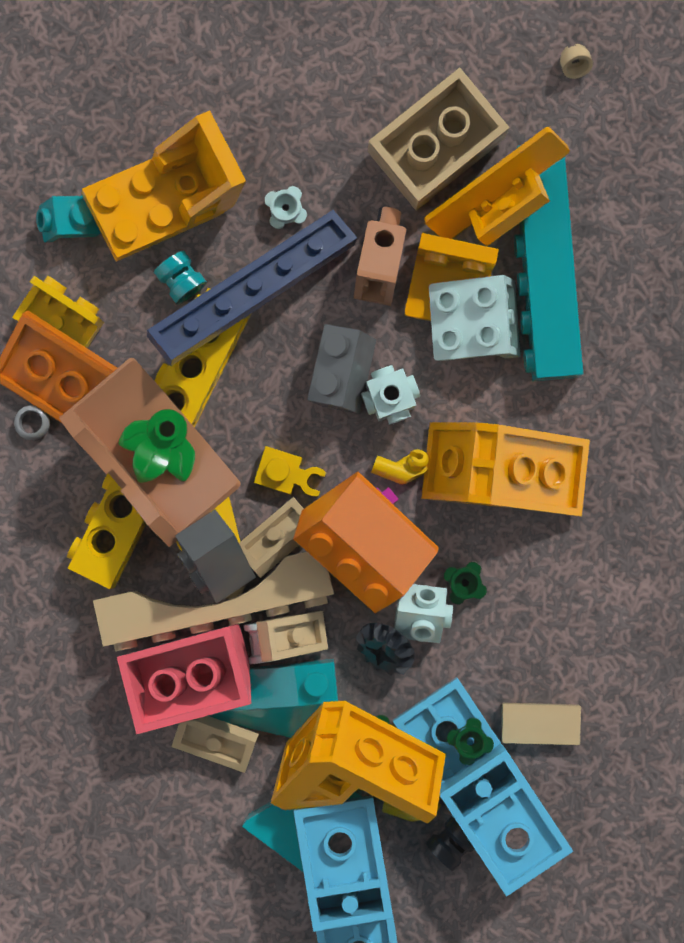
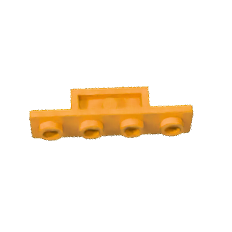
M545 127L424 217L426 225L440 237L452 239L472 224L478 240L485 246L490 245L550 201L539 175L569 154L568 145L550 127Z

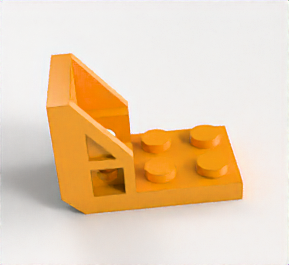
M209 110L195 116L154 149L152 159L84 187L81 194L117 262L220 216L235 206L246 180Z
M430 422L426 452L429 462L427 464L428 469L424 473L421 499L582 516L590 440L499 424Z
M347 701L323 702L286 742L271 804L283 810L340 805L359 788L428 824L437 814L446 754Z

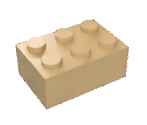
M458 68L368 141V153L417 211L506 138L510 127L463 70Z

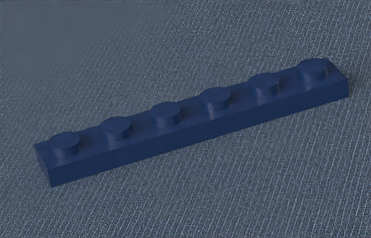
M332 210L147 330V338L167 363L173 366L356 244L357 237L338 214Z

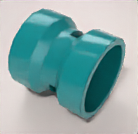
M185 251L172 255L153 272L161 283L167 284L170 288L169 295L176 305L190 299L207 284L202 274L193 270L191 267L192 261Z

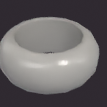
M28 405L17 412L14 426L20 437L34 441L42 438L47 433L50 427V419L48 414L34 405ZM29 412H37L42 419L41 428L32 434L25 432L22 427L23 417Z

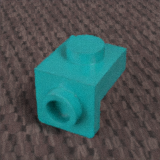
M52 196L39 206L36 223L38 230L42 232L44 243L54 242L58 238L96 237L101 234L83 196Z

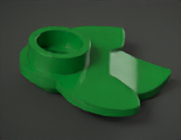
M171 409L160 410L150 420H138L130 423L122 432L118 444L124 449L135 451L133 470L138 482L151 481L163 474L166 469L181 481H186L190 476L195 462V450L186 439L188 431L186 420L177 411ZM170 421L174 424L175 432L172 436L165 437L160 433V426L163 422Z

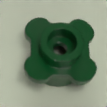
M469 562L466 567L459 569L449 567L445 571L444 579L449 582L451 589L449 599L454 604L460 605L464 600L473 597L482 599L486 595L487 588L482 584L480 577L482 569L478 563ZM464 579H467L469 581V585L467 587L462 586V581Z
M477 718L467 719L463 727L458 730H451L447 735L448 744L456 748L459 753V760L464 765L473 764L475 758L480 757L483 753L491 752L494 747L492 738L484 734L481 729L482 723ZM468 738L474 739V743L472 745L467 744Z

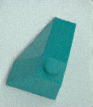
M334 659L250 667L252 704L208 716L232 725L291 738L323 702L339 701Z

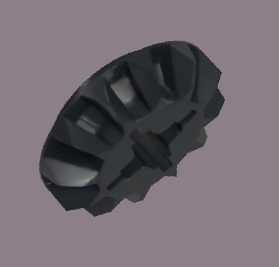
M376 622L368 623L361 628L356 636L358 641L357 650L365 655V662H371L375 665L377 671L384 669L390 676L394 673L404 675L415 661V652L411 643L402 633L389 625ZM383 645L386 646V647H385L386 652L382 650V646H383Z

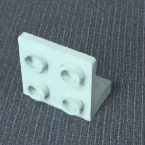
M505 275L432 283L429 285L433 354L435 360L446 361L494 355L503 358L521 357L515 280Z

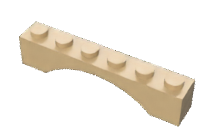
M308 552L286 556L277 568L255 588L239 597L218 604L202 606L174 605L153 599L138 591L93 600L103 647L114 644L115 651H121L137 647V639L152 636L153 643L176 638L175 630L190 627L191 634L212 630L214 629V621L227 618L229 625H235L251 621V613L266 610L267 617L290 612L289 604L304 601L305 608L327 604V596L333 595L334 591L329 571Z

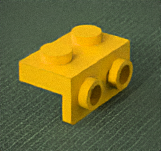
M48 275L44 281L33 276L30 280L33 286L12 318L19 321L22 313L30 311L88 348L104 324L96 316L99 308L82 297H79L74 302L63 295L67 288Z

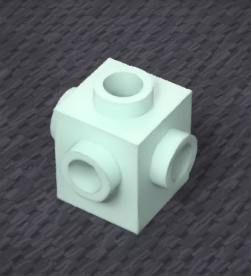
M393 365L372 372V380L366 381L367 391L361 393L368 414L376 413L378 422L387 419L389 425L410 418L409 411L415 409V399L420 397L414 376L406 377L404 369L394 371ZM393 386L398 389L399 397L396 400L391 401L385 398L384 390L387 387Z
M413 584L407 593L397 600L394 628L410 640L440 643L443 628H450L452 622L453 605L446 604L447 588Z

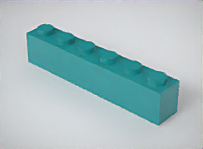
M565 157L539 175L550 201L520 222V234L514 235L515 257L522 258L523 273L517 274L519 296H525L526 311H521L520 313L522 334H528L529 349L524 350L523 353L524 369L526 373H532V382L572 379L583 375Z

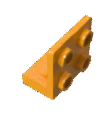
M422 233L405 307V316L431 322L429 285L432 283L490 277L496 265L499 249Z

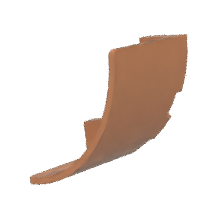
M134 358L125 361L59 417L73 439L106 474H110L122 488L121 492L140 514L146 524L168 547L177 541L175 535L209 514L241 485V482ZM171 409L177 411L186 420L188 428L186 439L195 450V462L190 476L186 481H181L166 469L163 474L151 481L138 482L133 470L135 451L124 449L118 444L122 432L130 423L138 420H150L160 410ZM166 421L161 424L160 433L163 436L170 437L174 434L175 426L172 422Z

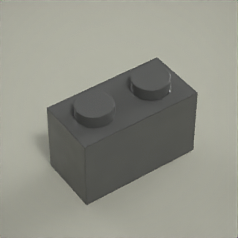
M325 324L307 400L325 408L360 414L363 402L361 393L365 392L366 381L368 380L377 339L361 330Z
M213 510L175 535L182 548V551L177 553V556L189 572L188 576L199 593L202 595L208 591L216 604L256 578L235 534L216 510Z

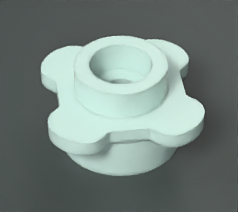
M291 186L287 190L271 191L265 196V204L270 207L272 215L270 224L274 228L281 229L285 224L292 222L301 224L306 220L307 212L301 206L300 198L302 197V192L299 188ZM284 204L289 205L288 211L282 209Z

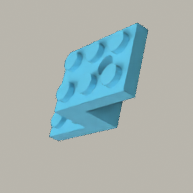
M457 677L392 720L398 729L446 754L440 797L506 897L574 852ZM467 719H479L482 723V731L487 737H491L494 742L492 751L483 753L480 757L475 758L474 763L471 765L462 764L456 748L449 745L448 742H442L437 739L436 728L441 722H453L457 729H460L466 724ZM473 738L467 739L468 745H472L474 743ZM521 828L527 832L528 840L522 848L512 849L506 845V835L511 829Z
M373 796L347 799L340 805L294 809L313 932L316 931L318 943H354L356 941H363L365 943H398ZM338 832L347 834L352 841L350 849L341 854L333 852L328 845L329 838Z

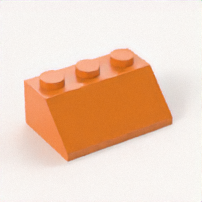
M356 472L301 511L293 538L375 614L407 593L438 553L439 549L432 540L359 472Z

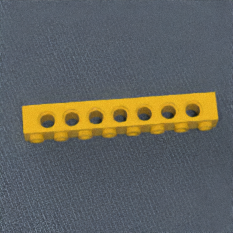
M251 314L219 334L216 341L204 344L173 366L163 363L154 381L167 396L175 392L183 394L185 405L181 412L194 428ZM191 358L201 360L202 371L197 377L187 378L183 375L182 367L185 361ZM107 473L102 484V488L106 492L100 504L94 502L90 507L84 521L89 526L82 539L76 537L68 551L67 558L71 559L68 569L108 589H113L116 587L147 524L133 506L131 513L125 518H120L115 514L113 509L114 502L117 498L124 495L121 492L122 488ZM105 530L112 533L115 539V545L108 553L100 551L96 544L97 536Z

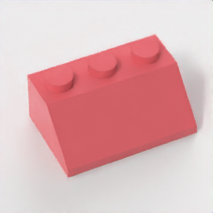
M239 624L117 657L136 734L252 704L249 658Z

